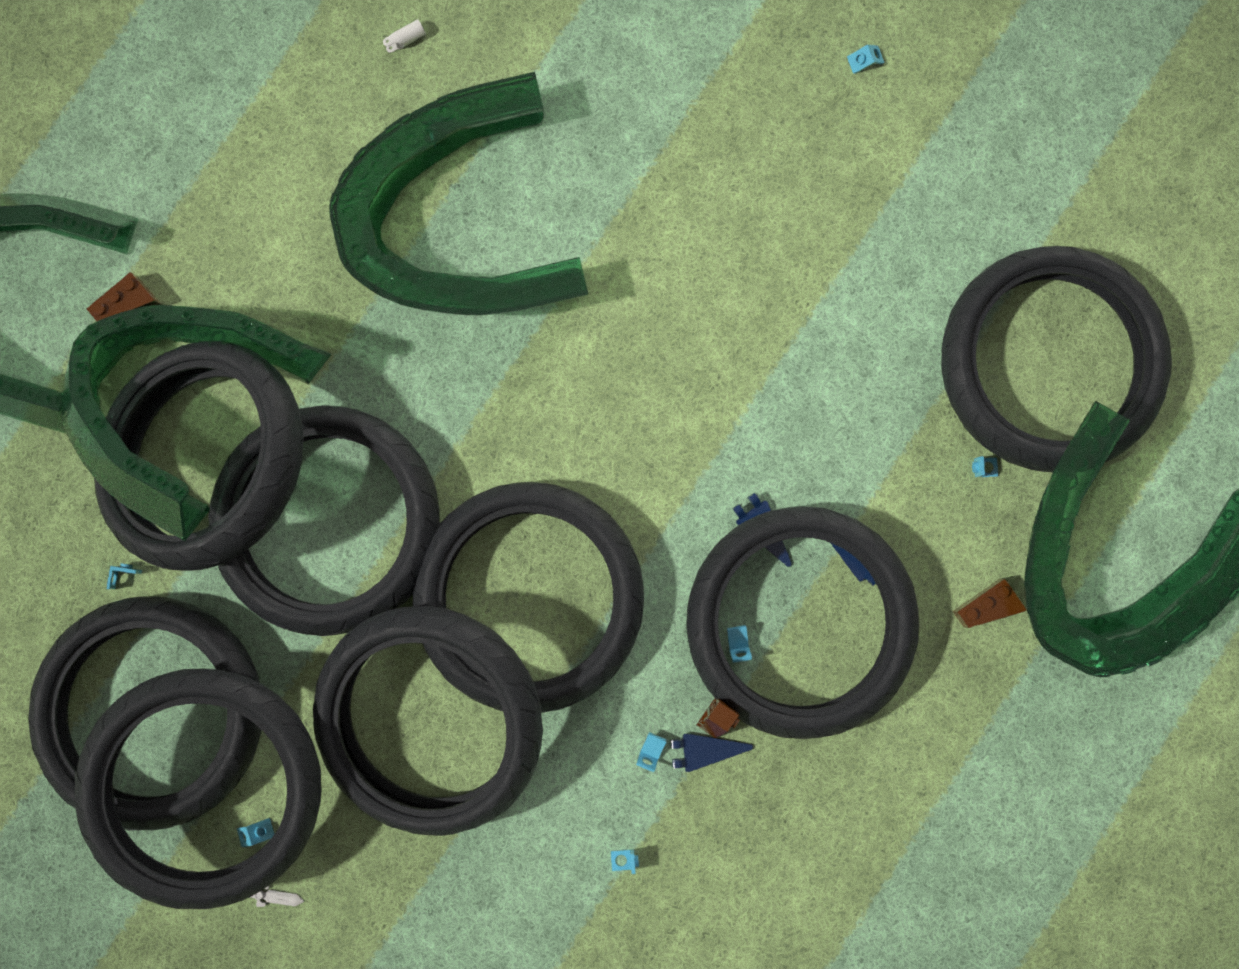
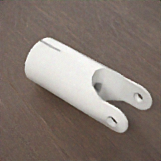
M417 19L383 40V44L387 46L386 50L391 53L425 36L426 33Z

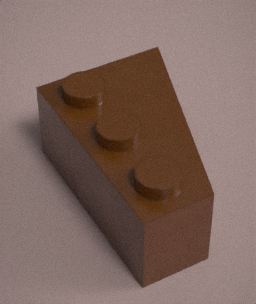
M129 272L86 309L99 324L107 327L162 304L138 276Z
M998 579L952 612L963 627L970 628L1025 612L1027 609L1005 579Z
M714 698L696 726L712 737L717 738L728 732L730 728L734 729L739 722V714L719 698Z

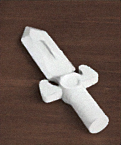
M261 890L250 897L257 900V907H264L266 902L297 906L304 902L297 894L272 890L267 892Z

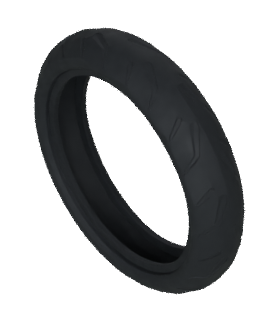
M1044 246L1018 251L998 260L969 283L949 315L942 341L941 369L945 390L952 408L964 428L983 447L1003 460L1026 469L1050 473H1070L1094 468L1114 459L1145 434L1157 417L1165 400L1172 371L1170 338L1158 305L1147 289L1128 270L1118 263L1094 252L1070 246ZM1039 280H1059L1082 286L1108 303L1119 316L1127 330L1134 362L1133 376L1128 394L1114 417L1102 428L1085 438L1058 441L1030 435L1018 429L1001 416L988 399L982 387L976 362L977 340L982 323L993 304L1005 292L1019 285Z
M202 341L182 345L156 357L138 371L113 401L99 433L94 455V483L98 506L106 525L120 544L133 555L154 566L168 570L193 571L208 569L230 561L260 541L279 519L289 502L297 484L302 464L303 426L300 410L289 384L282 374L258 353L248 348L222 341ZM216 377L237 379L251 395L256 405L261 425V447L252 479L239 501L214 524L186 535H167L150 520L141 503L138 492L137 462L146 431L160 409L174 395L187 386L201 380Z
M321 405L301 408L299 410L304 442L319 438H338L354 441L375 452L394 473L402 489L407 518L405 537L397 559L387 574L368 591L350 600L326 605L301 601L279 590L259 570L249 549L234 559L217 566L225 582L237 598L263 620L300 634L316 636L346 634L370 617L399 608L413 594L425 553L440 525L437 490L427 465L418 451L405 436L385 421L365 412L347 407ZM261 426L246 436L227 458L216 480L211 496L208 515L209 526L228 513L247 489L259 458Z
M517 482L496 486L481 492L463 502L443 519L425 553L413 591V607L434 606L447 609V582L457 555L473 535L492 522L512 515L533 513L561 519L582 531L599 549L608 566L613 587L612 614L601 642L586 660L560 676L547 680L533 681L541 704V713L560 710L586 699L604 686L618 672L628 658L641 627L644 608V585L640 564L628 537L603 508L584 495L562 486L539 482ZM422 643L434 666L452 686L467 697L483 705L503 711L491 684L474 665L445 648Z
M794 506L759 514L735 527L714 546L695 577L688 600L686 629L692 660L704 685L715 699L719 698L737 711L739 720L757 730L774 736L814 739L841 734L873 717L895 696L911 668L918 646L919 609L913 583L903 563L878 533L860 521L833 510L819 507ZM805 537L824 540L843 548L858 559L869 571L883 600L885 634L880 653L874 665L862 681L853 689L825 703L796 706L767 699L750 689L738 678L724 656L719 637L718 618L724 591L733 574L745 560L772 543L791 538Z
M143 596L126 598L105 604L80 618L57 638L42 660L34 678L30 693L28 723L32 749L40 768L53 789L67 804L75 808V773L80 757L75 749L69 730L68 704L72 685L88 657L106 641L126 631L137 628L160 629L181 636L191 642L206 655L216 670L240 674L260 683L254 663L245 646L225 624L193 604L167 597ZM227 709L226 730L220 749L207 770L191 785L179 792L163 796H137L113 788L115 808L125 830L137 831L171 828L190 822L216 807L237 786L255 756L262 730L243 715Z
M417 606L401 607L370 617L357 625L339 641L327 658L316 684L313 704V726L316 743L324 765L339 789L358 808L387 826L413 834L433 836L453 835L475 829L506 811L521 795L532 778L539 759L543 736L541 704L536 686L529 671L514 649L494 630L465 614L441 607ZM424 643L452 651L474 665L494 689L505 717L506 746L497 773L489 781L472 791L448 797L417 794L398 786L382 775L363 752L356 738L351 718L353 687L362 666L371 655L398 644Z
M204 668L177 670L153 677L127 691L102 714L94 725L84 744L75 773L74 802L77 821L82 837L95 860L123 888L142 899L174 909H212L224 907L250 898L281 877L298 859L317 821L322 792L321 768L314 743L301 719L272 690L249 677L223 670ZM185 704H210L227 708L243 715L256 724L276 748L284 767L287 782L284 815L273 837L263 848L248 859L234 866L214 871L196 872L176 869L146 854L134 843L123 828L113 797V776L117 758L132 731L143 720L164 709Z

